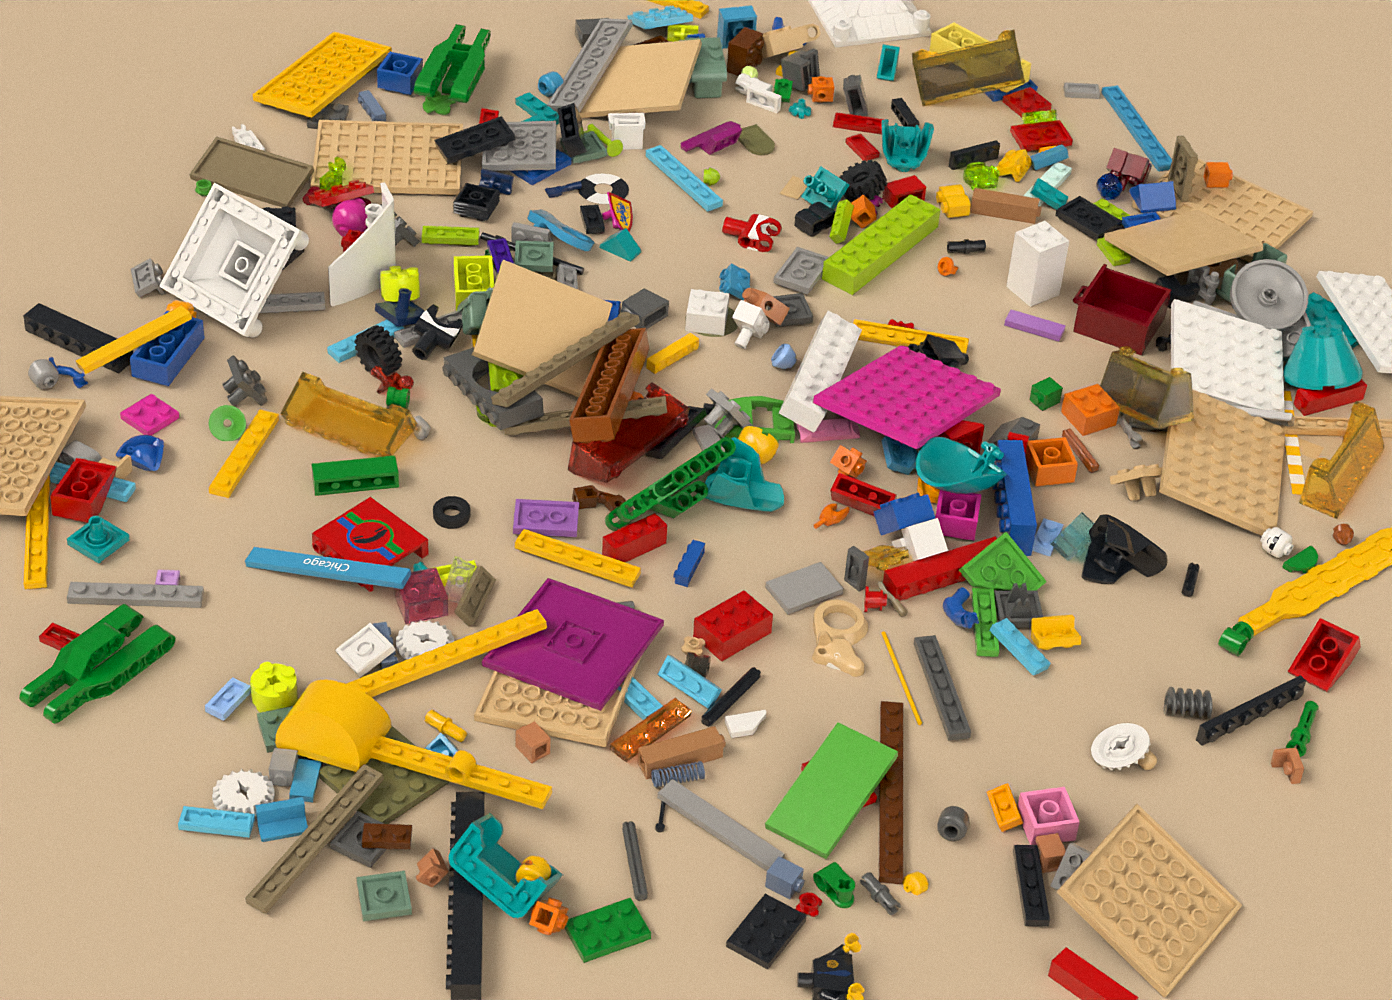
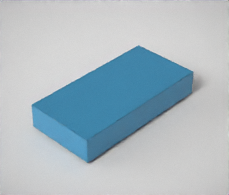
M298 759L289 799L303 797L304 802H313L322 762Z

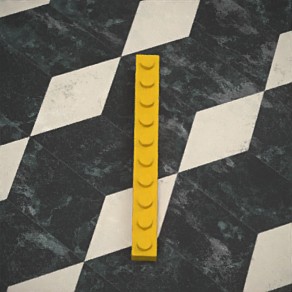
M538 609L346 684L359 689L370 697H374L547 628V623Z

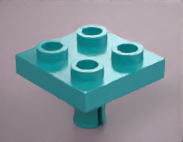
M92 516L87 524L67 538V545L99 564L130 541L128 533L102 517Z

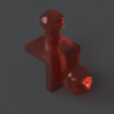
M375 366L371 370V375L377 377L382 382L376 391L378 394L388 390L389 386L396 387L397 390L403 388L411 389L414 386L413 378L408 375L401 377L395 372L387 377L382 372L380 366Z

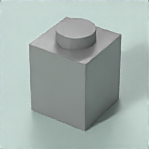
M274 748L269 765V780L272 781L273 785L291 787L298 762V750Z

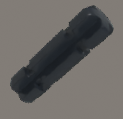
M1192 562L1188 565L1182 588L1184 596L1191 597L1194 593L1200 569L1199 564Z

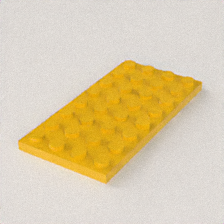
M333 32L252 94L253 101L312 118L381 63L388 53L392 52V48Z

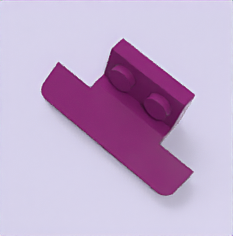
M733 121L725 122L681 142V149L688 152L699 147L711 155L737 143L742 132L741 125Z

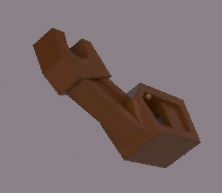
M593 485L573 488L572 500L573 502H579V509L596 508L598 503H601L611 512L626 501L619 494L613 495L599 491Z

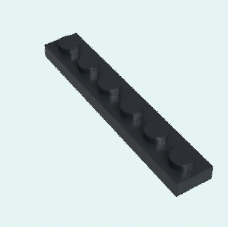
M1299 675L1201 724L1196 741L1201 746L1214 742L1219 737L1227 733L1230 734L1235 729L1248 725L1253 720L1264 717L1277 708H1282L1288 702L1298 700L1304 694L1306 680Z

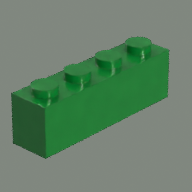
M395 455L311 463L315 496L399 488V472Z

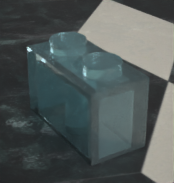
M1081 512L1050 545L1068 562L1074 556L1079 558L1087 550L1084 546L1087 545L1089 547L1090 545L1089 530L1094 523Z

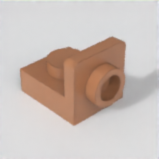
M1297 748L1275 749L1271 760L1272 768L1283 767L1284 773L1288 775L1291 784H1299L1304 766Z
M431 849L417 863L420 873L416 876V879L420 883L434 887L449 872L439 850Z

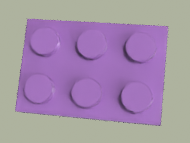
M516 499L513 534H521L523 529L544 536L577 537L579 502Z

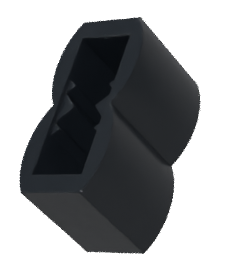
M816 202L811 204L809 208L796 213L794 226L809 236H815L823 229L832 226L836 211L822 202Z

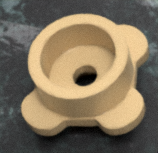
M687 636L684 638V645L681 647V651L688 657H698L703 653L702 646L705 645V641L701 638Z

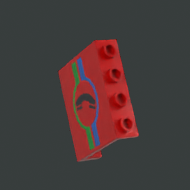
M372 497L367 498L312 533V547L316 553L321 554L323 557L392 566L412 552L422 559L429 555L428 539ZM357 583L369 592L374 590L373 585Z

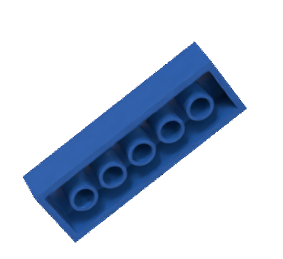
M998 440L997 446L1004 453V456L1001 460L996 458L994 465L1007 474L992 486V489L996 490L994 502L998 504L996 513L997 518H1000L999 532L1003 534L1007 532L1026 556H1031L1037 522L1023 441Z

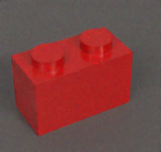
M916 175L888 182L887 186H884L882 199L891 208H894L910 194L925 201L926 186Z

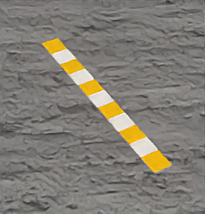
M1284 391V412L1292 413L1294 416L1291 391ZM1285 434L1284 442L1292 494L1307 495L1298 436Z

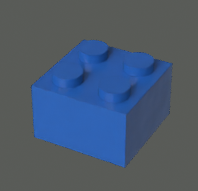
M389 52L377 69L378 88L411 95L416 79L423 68V58Z
M919 493L904 498L895 499L881 504V509L873 511L881 536L936 519L928 494L920 496Z

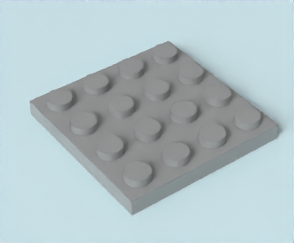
M556 121L506 122L515 134L516 140L494 147L491 150L483 151L482 169L491 171L556 169Z

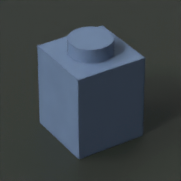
M778 856L766 873L765 887L790 900L795 892L799 893L804 886V868Z

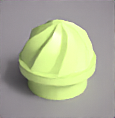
M746 66L741 71V73L750 75L751 78L758 77V71L752 66Z

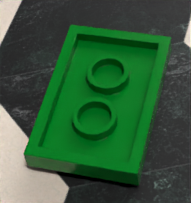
M631 897L570 918L564 928L583 963L651 939V932Z

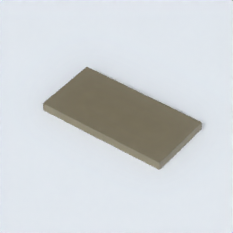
M216 136L189 175L195 181L206 179L211 182V186L216 183L233 193L279 207H290L313 174L314 167Z

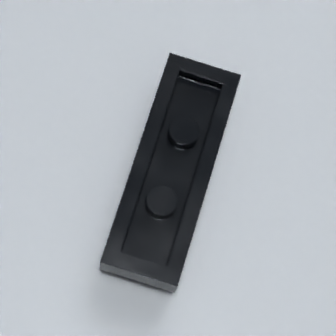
M995 140L951 151L949 168L955 170L998 159L1000 143Z

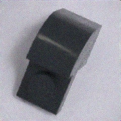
M1174 275L1158 277L1155 283L1156 285L1171 289L1168 303L1169 308H1171V303L1174 299L1183 302L1194 301L1201 288L1197 282L1181 285Z

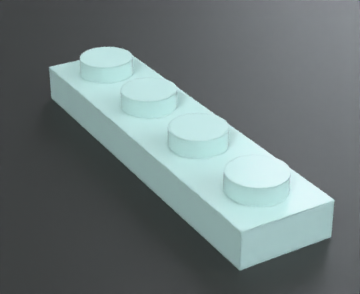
M1054 163L1040 179L1057 189L1071 174L1072 168L1063 163ZM1032 187L1023 195L1026 197L1037 198L1030 193ZM1039 200L1038 206H1041L1044 202Z

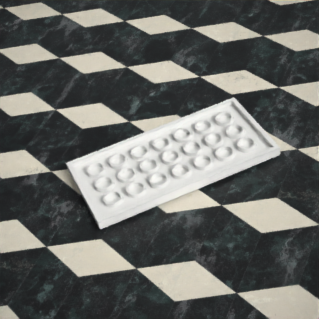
M1319 271L1316 278L1377 372L1392 373V290L1385 279L1379 275L1369 276L1347 272Z

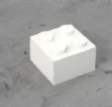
M691 289L686 313L685 331L724 336L729 293Z

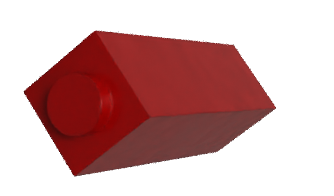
M1361 379L1351 386L1335 389L1334 386H1323V390L1300 388L1297 389L1293 404L1303 416L1311 415L1363 400L1367 384Z
M1067 947L1051 961L1048 977L1081 1000H1138L1139 998Z

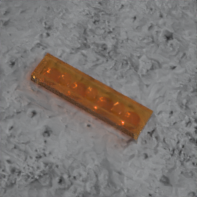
M677 698L672 699L610 743V750L625 762L629 761L638 754L639 747L653 744L691 716V709Z

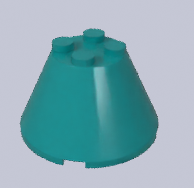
M1316 321L1313 326L1302 328L1301 335L1283 369V376L1285 382L1299 388L1323 390V386H1334L1335 389H1339L1359 382L1363 377V370L1342 330V325H1326L1325 321Z

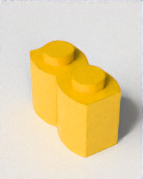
M961 184L939 186V190L936 192L937 203H940L942 213H945L947 218L970 215V201L968 196L965 195Z

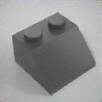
M1024 417L1017 418L1001 424L987 442L997 446L998 440H1007L1009 432L1029 436V441L1038 440L1040 424Z

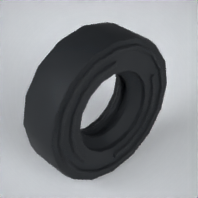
M446 496L436 501L433 506V519L444 528L456 529L468 523L471 517L470 505L461 497ZM448 509L458 510L460 513L457 515L450 516L444 514V511Z

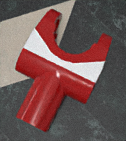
M752 214L747 222L726 217L722 227L723 233L738 236V243L741 247L760 252L770 251L774 244L771 237L779 235L782 230L779 221L759 214ZM769 225L776 226L778 230H772ZM760 241L768 242L769 246H763Z

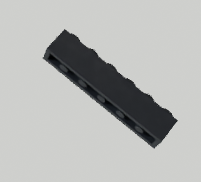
M40 303L23 315L25 331L81 357L117 339ZM133 350L103 365V367L119 374L130 365V357L133 355Z

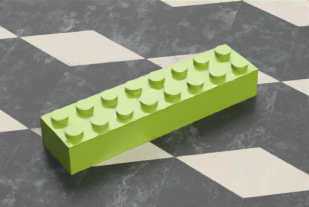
M910 194L823 262L822 280L851 295L855 294L938 228L941 209Z

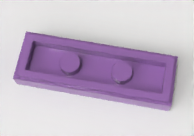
M1012 309L1004 323L1005 326L1055 341H1060L1066 325Z

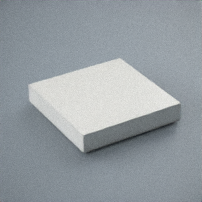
M369 623L335 651L361 678L396 649Z

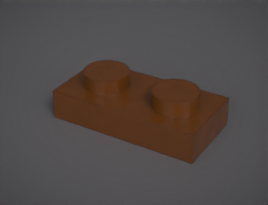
M364 823L362 848L411 849L412 825Z

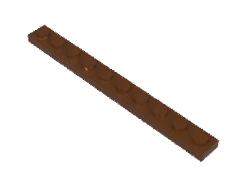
M881 701L880 743L898 751V757L879 783L878 881L880 883L902 885L903 703Z

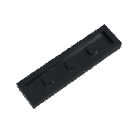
M688 406L644 449L645 455L656 459H663L706 416L705 408Z
M1014 845L1013 856L1024 925L1049 926L1050 916L1038 846Z

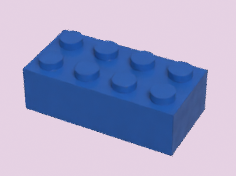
M192 317L191 320L139 346L130 357L132 377L169 386L205 339L203 320Z

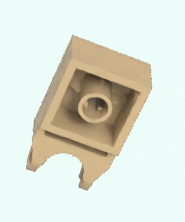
M808 24L791 29V26L763 33L764 46L761 53L763 59L802 48L804 43L818 39L821 35L819 26ZM810 27L814 28L816 31V35L814 37H810L808 34V29Z

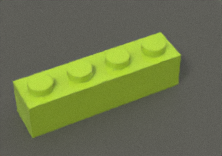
M847 199L837 204L829 236L836 244L846 240L854 208Z

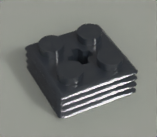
M465 183L453 202V213L459 214L461 217H473L479 221H487L500 201V191Z

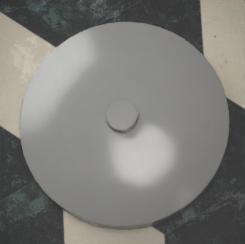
M1263 259L1245 265L1237 273L1231 285L1230 300L1235 313L1240 319L1262 325L1266 329L1284 331L1294 326L1303 316L1308 304V291L1304 280L1292 267L1280 261Z

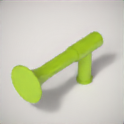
M588 125L587 131H584V133L594 131L597 137L607 146V154L609 156L616 157L622 152L623 143L620 140L611 141L595 125Z

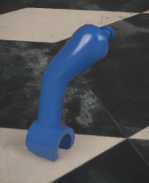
M49 358V361L55 366L60 375L73 377V382L77 388L88 384L84 379V373L80 374L71 367L56 366L54 358Z

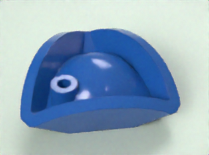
M138 435L127 440L119 448L116 456L122 459L125 455L131 456L132 466L145 471H156L160 468L164 441L151 435Z

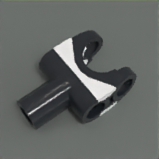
M435 304L431 305L422 314L413 329L415 333L422 336L412 349L414 355L421 360H427L437 345L448 351L455 343L463 326L461 319H457V321L450 324L438 321L436 314L439 307Z

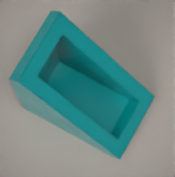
M883 44L877 79L894 81L898 67L900 47Z
M627 228L609 236L599 245L600 249L630 262L641 253L640 247Z

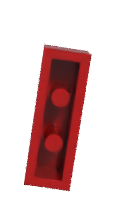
M838 473L830 490L833 501L874 516L873 511L881 509V504L897 499V494L842 473Z
M656 513L651 514L603 536L602 555L626 563L666 544L668 525Z

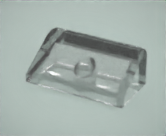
M454 556L444 590V600L459 603L474 573V565L458 556Z

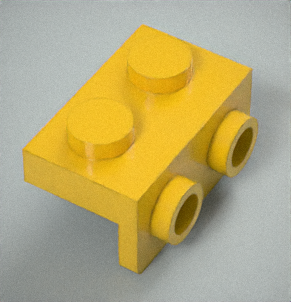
M1026 149L1006 152L994 170L996 177L1012 174L1015 182H1020L1032 165L1031 158Z
M1072 614L1032 618L1031 639L1039 649L1050 650L1052 647L1071 648L1073 645H1081V636L1074 628L1075 617Z

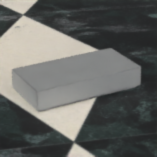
M1064 83L1065 97L1099 99L1100 97L1098 84Z

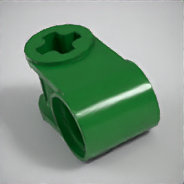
M833 862L813 874V880L818 889L824 892L837 907L848 908L854 904L853 891L855 890V881L842 870L838 863Z

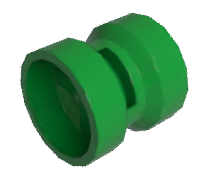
M389 386L386 406L399 405L404 409H408L410 389L403 388L397 390L396 387Z

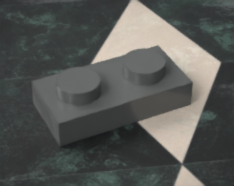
M855 546L848 549L844 581L860 592L866 586L869 556Z

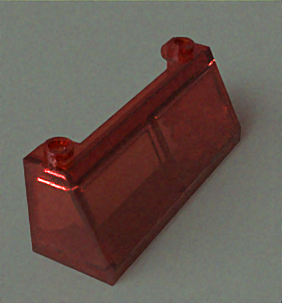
M651 382L645 388L648 391L644 398L639 397L638 400L666 396L667 413L659 416H643L638 419H622L615 439L608 442H602L601 440L589 443L572 441L568 471L574 475L608 483L613 478H618L622 471L679 427H684L689 420V407Z

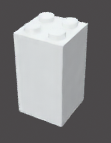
M1046 221L1015 232L1006 287L1030 307L1058 296L1062 284L1069 240Z

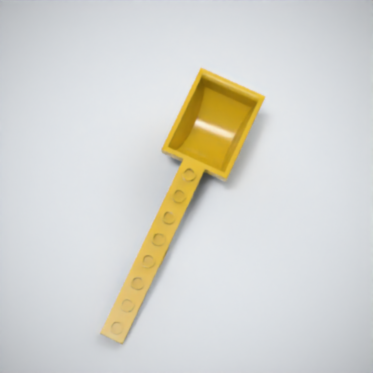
M316 680L311 682L282 721L276 733L275 744L277 748L298 750V755L353 772H357L363 764L366 765L370 758L540 809L544 808L552 795V786L477 765L475 758L469 752L460 750L451 757L385 737L391 728V720L385 709L359 689L338 681Z

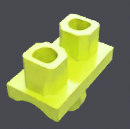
M668 25L667 40L675 42L685 40L688 35L698 34L699 25Z

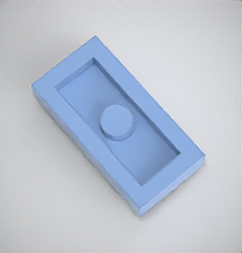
M1044 518L1035 535L1032 551L1051 556L1062 533L1064 524Z
M232 677L205 705V712L224 721L250 695L251 686Z

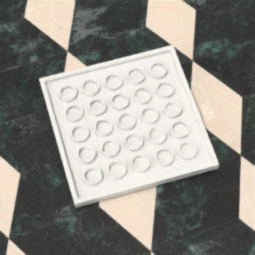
M1174 299L1171 303V389L1173 390L1176 383H1180L1219 401H1224L1231 406L1284 412L1282 331L1266 329L1264 326Z

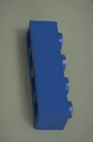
M692 540L691 544H688L687 552L683 554L682 562H679L678 570H675L673 575L675 584L688 587L705 553L704 542Z

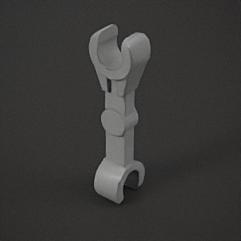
M1121 411L1117 424H1120L1124 433L1128 435L1131 447H1140L1141 445L1138 441L1142 440L1141 435L1132 430L1131 425L1126 421V412Z

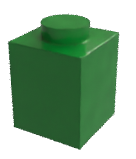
M1048 377L1032 385L1029 400L1040 410L1044 411L1060 403L1063 387L1051 377Z

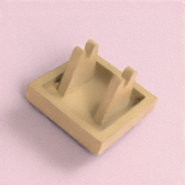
M1158 464L1149 466L1139 465L1134 466L1133 470H1118L1117 475L1109 476L1111 485L1125 484L1130 501L1140 499L1139 482H1142L1146 497L1156 496L1155 478L1161 477L1162 467H1159Z

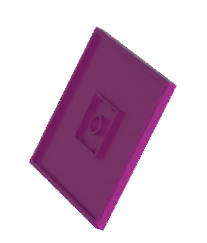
M547 578L518 615L520 616L538 609L547 623V628L489 651L482 660V666L601 711L664 626V620Z

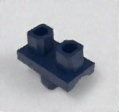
M482 169L479 186L496 189L500 193L510 195L512 193L514 176Z

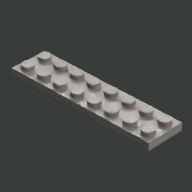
M601 18L563 78V84L556 89L548 102V107L558 111L557 108L575 103L578 112L582 110L632 28L633 23L631 19Z

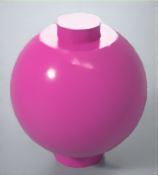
M362 199L345 200L335 207L332 213V223L335 230L341 236H345L349 229L365 232L368 228L366 226V204Z

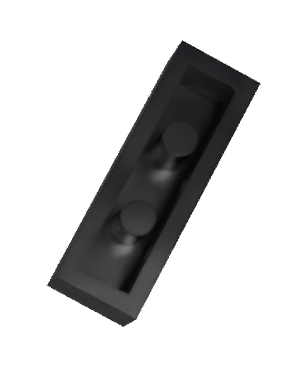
M575 103L557 108L562 142L569 157L587 152L582 118Z

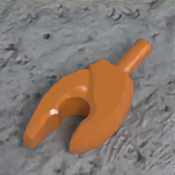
M837 503L827 505L821 511L820 521L813 525L814 528L817 529L823 524L830 526L841 522L848 515L850 508L845 507L836 512Z

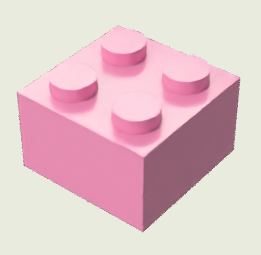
M1065 787L1020 793L1017 807L1030 845H1037V836L1054 833L1059 834L1062 842L1076 840L1080 822Z

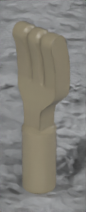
M879 581V588L883 589V594H887V600L892 602L891 605L901 617L907 615L908 611L902 603L886 590L882 581Z

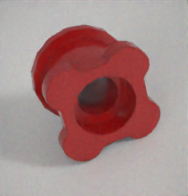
M865 586L864 612H868V608H876L882 611V607L887 606V594H883V589H880V591H869V586Z

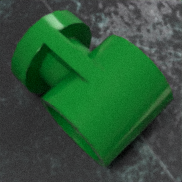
M1237 622L1233 628L1227 627L1219 639L1218 646L1239 656L1253 638L1254 631L1248 623Z

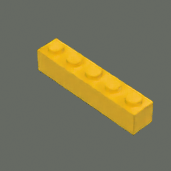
M689 333L647 358L646 368L654 374L658 373L694 350H697L699 348V338Z

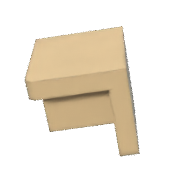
M125 455L119 462H113L104 457L99 461V463L117 466L115 478L124 479L133 471L131 456Z

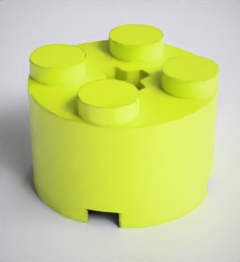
M391 266L389 271L380 272L381 298H384L385 301L398 302L399 289L401 288L412 291L410 301L420 297L418 268L401 269V266Z
M263 662L252 674L250 679L252 703L260 713L291 707L298 701L297 678L293 667Z

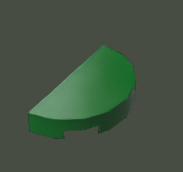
M1310 545L1285 561L1282 568L1289 572L1295 570L1307 573L1308 570L1317 564L1318 554L1316 549Z

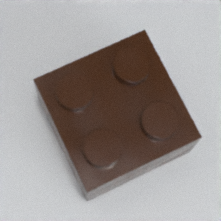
M744 27L729 42L728 73L739 76L744 67L752 66L756 68L761 64L763 59L761 53L764 46L763 33Z

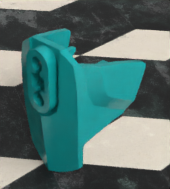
M889 119L882 120V149L887 164L893 168L896 167L900 172H908L910 169L918 168L927 156L934 132L933 124L925 122L921 132L918 125L915 127H903L895 123L894 126H889Z
M735 437L731 438L735 442L736 450L731 456L720 463L716 472L708 475L705 482L708 487V495L705 498L729 506L772 512L781 508L784 505L783 489L780 484L765 481L759 454Z

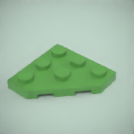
M1007 532L959 569L972 587L989 588L995 591H1011L1014 583H1017L1019 588L1023 583H1026L1027 591H1036L1047 582Z

